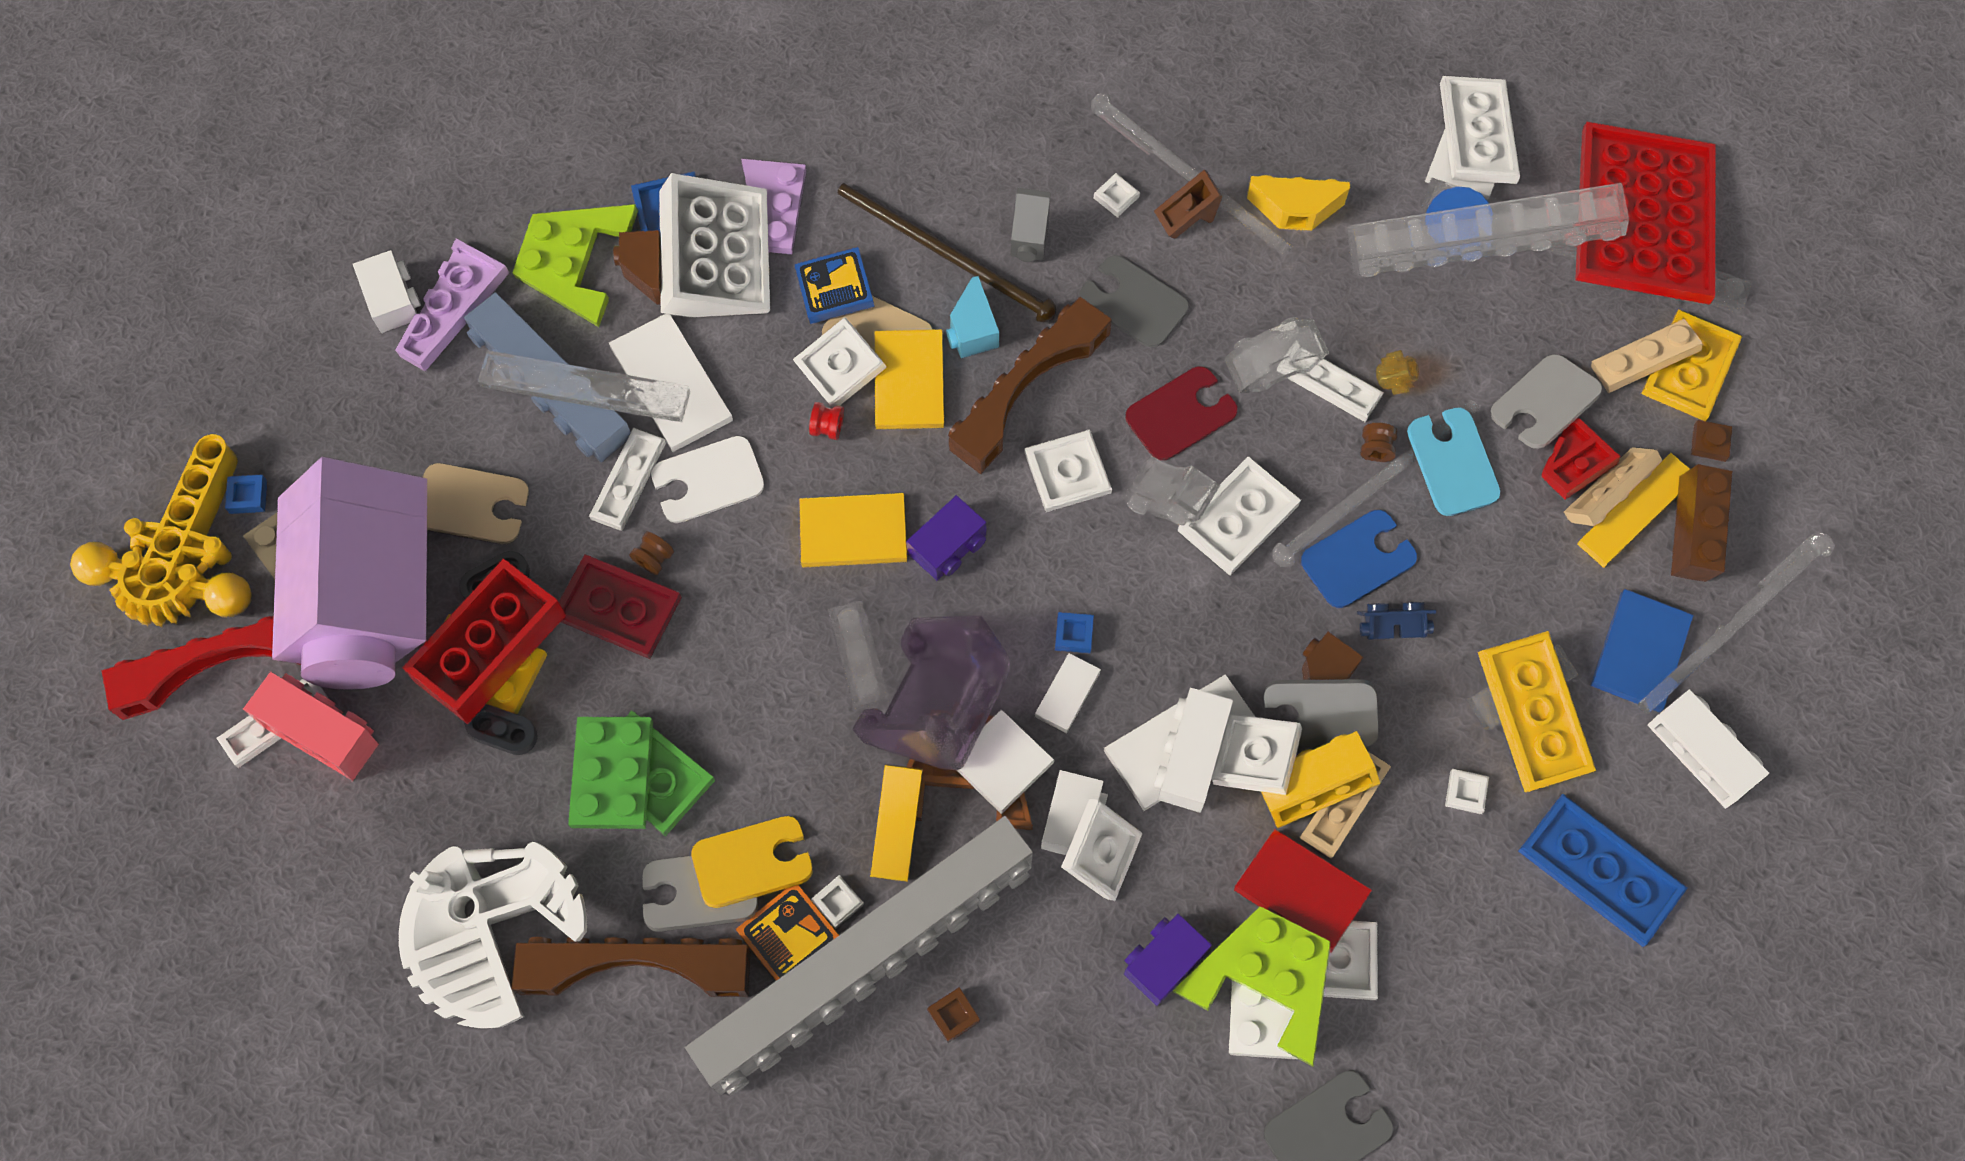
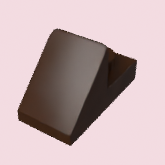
M1203 170L1155 209L1154 212L1168 236L1175 239L1199 219L1212 223L1223 196L1209 173Z

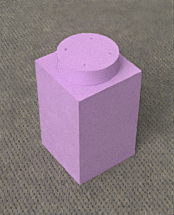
M321 457L278 497L272 660L301 664V677L313 685L325 688L365 689L386 684L394 679L395 663L426 641V478Z

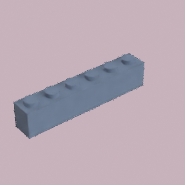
M496 292L464 316L470 329L466 333L478 348L485 345L490 351L488 356L500 370L506 367L512 373L509 377L521 391L527 388L533 394L531 397L532 401L543 413L549 410L555 416L553 422L563 434L568 435L571 432L578 439L575 441V444L586 457L589 458L591 455H594L600 462H603L626 443L631 433L627 423Z

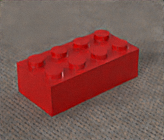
M502 559L402 668L417 685L468 724L563 620L566 614L556 598L505 559Z

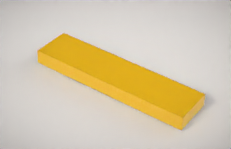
M1670 453L1652 471L1647 479L1641 481L1631 490L1629 496L1608 512L1606 518L1596 524L1580 539L1577 545L1604 568L1678 496L1679 476L1689 471L1690 468Z

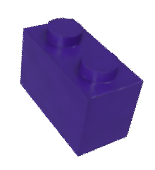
M955 495L906 541L907 554L936 581L944 574L950 576L959 568L962 563L960 559L969 551L975 553L985 543L986 521Z
M1179 914L1171 921L1164 917L1151 931L1150 934L1154 939L1145 949L1139 944L1124 960L1128 964L1124 975L1156 1006L1171 993L1209 952L1212 946Z

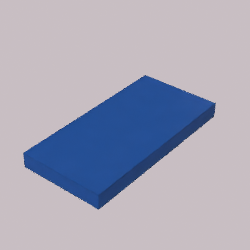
M1564 794L1559 796L1518 850L1523 856L1642 947L1648 944L1688 889V887Z

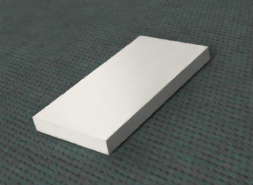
M1442 76L1440 90L1452 180L1517 184L1520 178L1506 80Z
M664 314L609 342L613 353L672 452L733 421L731 413L670 314Z
M1226 674L1200 689L1201 691L1233 700L1229 714L1255 717ZM1177 704L1104 747L1105 754L1143 811L1160 802L1158 796L1161 788L1154 787L1159 766L1167 767L1171 754L1165 753L1164 749L1169 732L1177 733L1180 720L1174 719Z

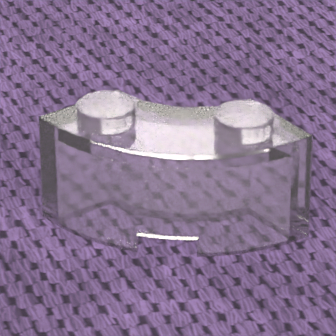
M1291 317L1282 321L1279 326L1253 338L1241 339L1234 345L1235 349L1224 360L1239 393L1262 392L1285 378L1299 373L1310 372L1329 354V351L1314 319L1298 320L1297 317Z
M1150 456L1140 466L1121 498L1128 501V507L1140 515H1145L1148 512L1156 517L1173 521L1183 526L1188 522H1194L1201 518L1220 484L1192 465L1185 468L1175 467Z

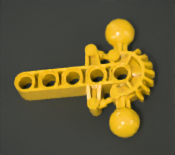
M216 434L206 435L199 439L160 523L144 522L137 518L126 521L124 531L131 537L130 549L133 551L126 552L122 559L118 558L117 553L112 547L102 542H88L79 546L73 553L70 563L73 575L77 580L89 586H102L112 581V579L118 580V583L110 589L111 595L116 599V606L121 611H125V614L131 620H138L147 626L153 622L156 626L163 627L167 619L171 623L177 624L178 615L181 614L191 617L189 609L195 604L197 599L205 600L207 608L212 613L221 617H235L243 613L249 606L252 595L250 586L243 577L234 573H220L208 580L202 575L216 563L219 565L227 564L232 557L231 552L219 538L207 536L225 495L227 477L233 476L238 461L237 456L225 440ZM176 545H179L178 548L171 551ZM145 548H147V553L145 557H143L142 551L145 550ZM165 576V578L162 581L157 583V581L161 577Z

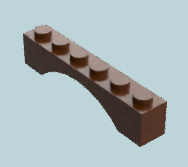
M1081 296L1073 305L1067 304L1061 310L1057 318L1058 321L1051 328H1044L1030 351L1024 350L1016 359L1015 367L1008 374H1001L995 381L993 390L986 397L981 396L974 403L970 415L964 421H957L950 429L948 434L949 451L979 474H982L1003 451V434L1007 417L1014 402L1023 390L1038 376L1055 366L1072 360L1090 357L1110 335L1112 319Z
M530 937L528 943H516L512 990L519 995L558 996L574 983L594 973L615 967L645 966L660 968L678 974L696 984L710 997H748L751 951L747 945H742V940L732 938L719 939V944H704V940L698 938L681 939V944H666V940L661 938H644L642 944H628V940L625 938L611 937L605 938L604 944L590 943L588 938H582L581 941L575 942L569 937L566 943H552L551 938Z

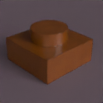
M1697 420L1694 424L1691 455L1726 462L1730 457L1732 426Z
M960 987L927 1008L928 1013L947 1043L980 1022L978 1015Z

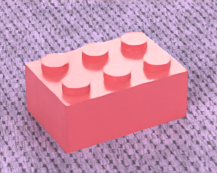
M270 672L243 710L263 728L353 781L379 745L371 736L374 730L366 725L367 722L350 711L345 716L342 715L343 712L335 707L336 704L324 695L316 692L312 697L313 694L303 688L305 685L294 677L285 673L280 678Z

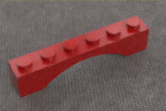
M274 616L261 618L256 624L243 628H228L222 634L210 638H195L188 641L186 645L174 649H159L153 651L150 656L138 660L119 661L114 667L101 670L109 711L120 719L125 720L158 710L182 684L207 668L243 657H272Z

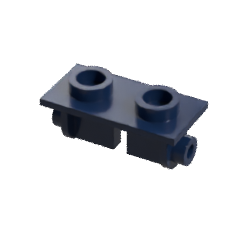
M1404 602L1403 609L1389 610V603L1367 604V611H1357V615L1365 616L1366 622H1360V636H1367L1368 640L1394 638V625H1399L1400 638H1426L1427 634H1433L1434 632L1433 620H1427V614H1436V610L1425 608V602Z

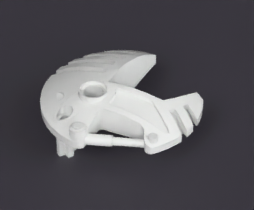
M536 842L527 844L526 848L494 850V848L464 850L460 847L452 846L435 857L421 873L413 872L409 878L414 883L410 887L400 918L399 950L403 969H411L413 975L407 977L412 988L420 987L424 992L419 995L420 999L425 1004L435 1003L440 1008L434 1012L446 1019L458 1016L466 1020L457 1024L474 1028L504 1027L523 1018L524 1015L520 1009L515 992L512 990V984L505 969L491 924L536 909L573 941H581L587 932L585 902L582 894H578L575 900L573 899L579 885L573 874H569L564 879L563 876L567 869L566 864L555 853ZM524 858L521 864L481 879L473 864L494 862L496 859ZM472 899L475 904V910L467 918L464 912L465 905Z

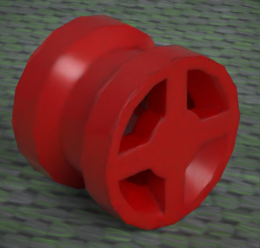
M815 402L810 417L809 434L817 437L820 434H825L830 439L838 440L844 419V407L834 406L833 408H828L824 403Z

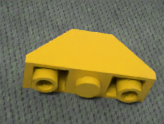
M1270 175L1251 176L1247 199L1279 229L1312 231L1345 205L1350 182H1340L1335 179L1325 181L1308 180L1302 177L1276 178Z

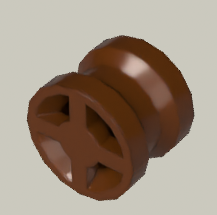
M1370 423L1365 425L1362 430V437L1365 443L1361 446V457L1365 460L1377 462L1393 460L1396 456L1393 442L1397 439V429L1387 423Z
M646 531L642 537V544L634 548L629 556L640 567L654 575H658L662 570L663 561L671 558L674 554V549L656 534Z

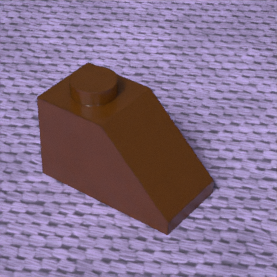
M659 230L619 232V246H614L613 248L615 266H620L624 278L657 305L661 304Z
M1328 631L1320 641L1314 638L1304 650L1302 655L1306 657V660L1302 667L1303 680L1349 679L1358 668L1363 656Z

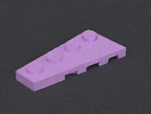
M458 239L454 241L451 247L453 253L449 261H444L438 271L440 277L433 289H428L424 296V307L420 314L414 315L396 348V352L401 358L423 371L430 367L466 325L464 316L489 298L510 273L506 265Z

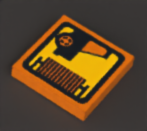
M799 885L786 888L756 912L752 918L736 928L738 934L775 981L839 936Z

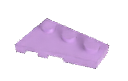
M741 159L746 185L767 189L768 252L792 254L806 176V165Z

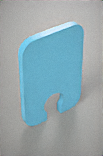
M1453 408L1442 412L1445 423L1452 429V438L1448 442L1439 441L1434 437L1432 433L1433 424L1429 415L1417 418L1411 422L1407 430L1408 437L1438 512L1445 516H1453L1490 505L1497 501L1500 496V488L1473 418L1467 410Z

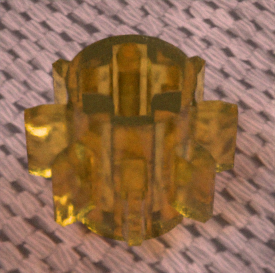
M1402 350L1387 353L1386 357L1381 358L1382 364H1379L1376 368L1379 385L1383 389L1392 388L1393 395L1409 392V388L1414 387L1413 382L1419 378V368L1416 360L1412 356L1404 357Z

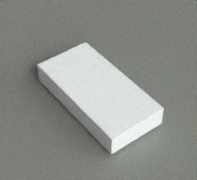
M1069 653L1039 705L1035 717L1067 733L1096 682L1101 669Z

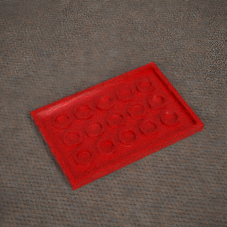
M1586 121L1582 130L1575 281L1710 305L1715 298L1716 144Z

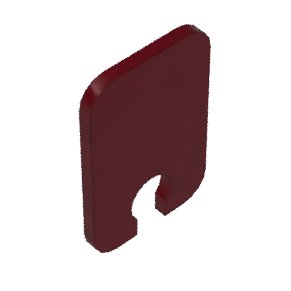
M1197 366L1132 404L1126 411L1125 420L1155 459L1168 460L1231 422L1236 417L1237 405L1228 393L1222 396L1214 406L1206 407L1201 405L1196 399L1197 392L1202 388L1213 386L1218 383V380L1209 369Z

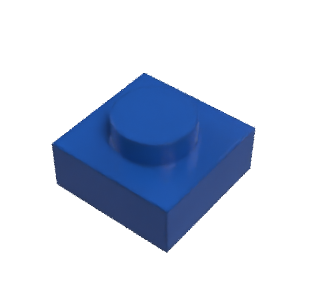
M263 474L227 477L225 509L229 514L265 512L267 479Z
M1058 612L1055 651L1091 653L1094 615Z

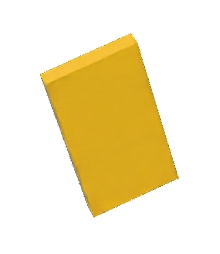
M1549 631L1478 652L1524 792H1530L1596 771Z

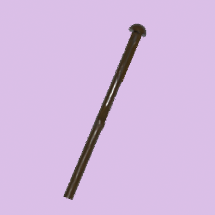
M843 183L839 187L838 195L973 276H979V279L1037 313L1036 321L1045 323L1054 318L1056 305L1052 299L1048 298L1043 302L942 242L938 237L920 229L847 184Z

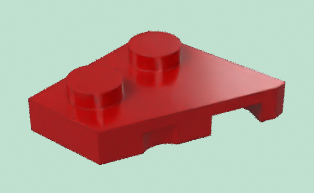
M1578 417L1563 431L1561 437L1559 436L1541 477L1566 500L1619 463L1620 455Z

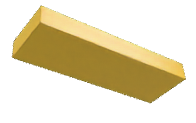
M885 764L870 877L908 882L923 769Z

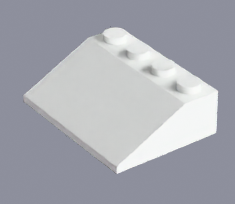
M671 173L659 191L661 313L687 317L768 313L770 311L767 189Z

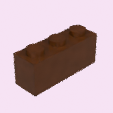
M1698 464L1679 476L1671 576L1706 582L1725 572L1733 471Z

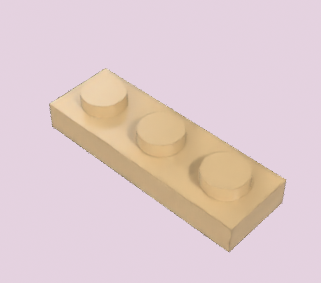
M1682 319L1593 360L1591 368L1607 392L1610 393L1702 351L1703 343L1687 321Z
M1632 447L1620 458L1616 466L1604 473L1564 511L1567 519L1571 523L1595 526L1606 518V514L1619 502L1625 500L1629 496V492L1641 481L1647 479L1652 471L1663 461L1658 451Z
M1368 752L1376 767L1381 783L1391 766ZM1379 785L1317 811L1300 839L1332 859Z

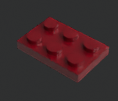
M584 554L559 600L566 614L561 623L651 659L682 597L677 591Z

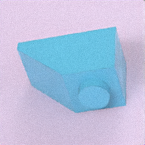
M979 276L971 278L950 314L951 328L946 329L951 349H958L960 358L999 348V330Z

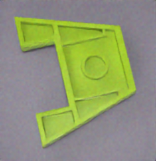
M636 204L532 214L512 272L515 278L599 327L609 297L604 292L580 288L598 232L619 237V232H632L638 213Z
M1260 906L1192 971L1173 992L1209 1011L1227 977L1287 1008L1294 1013L1277 1047L1314 1067L1331 944L1330 941Z

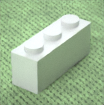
M1190 688L1187 699L1179 697L1174 714V719L1180 720L1177 733L1169 732L1164 749L1165 753L1171 754L1167 767L1159 766L1154 787L1161 788L1158 800L1201 813L1233 700L1194 688Z
M1690 689L1648 724L1651 730L1725 809L1739 800L1769 774L1763 767L1761 759L1755 753L1748 751L1737 740L1733 729L1727 724L1721 723L1710 711L1708 703L1700 696L1695 695Z

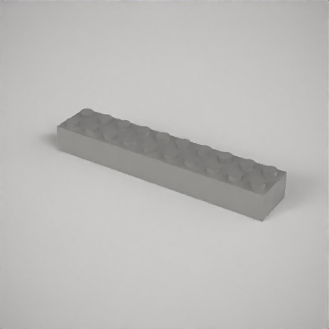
M1002 817L684 1048L713 1090L720 1096L726 1092L729 1096L734 1095L749 1083L746 1077L758 1068L764 1072L781 1060L779 1053L788 1046L792 1045L795 1049L807 1042L813 1036L811 1030L822 1021L829 1025L842 1016L845 1012L843 1006L854 998L857 1002H860L876 990L874 983L885 975L889 979L897 976L908 966L905 961L918 952L920 956H923L931 951L939 943L936 938L945 931L949 930L952 934L961 929L969 921L967 915L979 907L981 911H984L995 904L1000 898L997 893L1009 885L1014 889L1025 882L1030 876L1027 871L1031 869L1032 850L1007 817Z

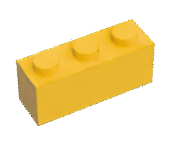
M1355 731L1348 735H1339L1333 738L1330 743L1314 750L1308 749L1299 753L1294 761L1286 795L1261 792L1277 828H1280L1379 785L1380 780L1358 732Z

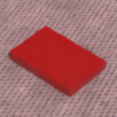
M1276 829L1271 833L1234 888L1235 892L1257 906H1261L1330 941V953L1333 952L1372 891Z

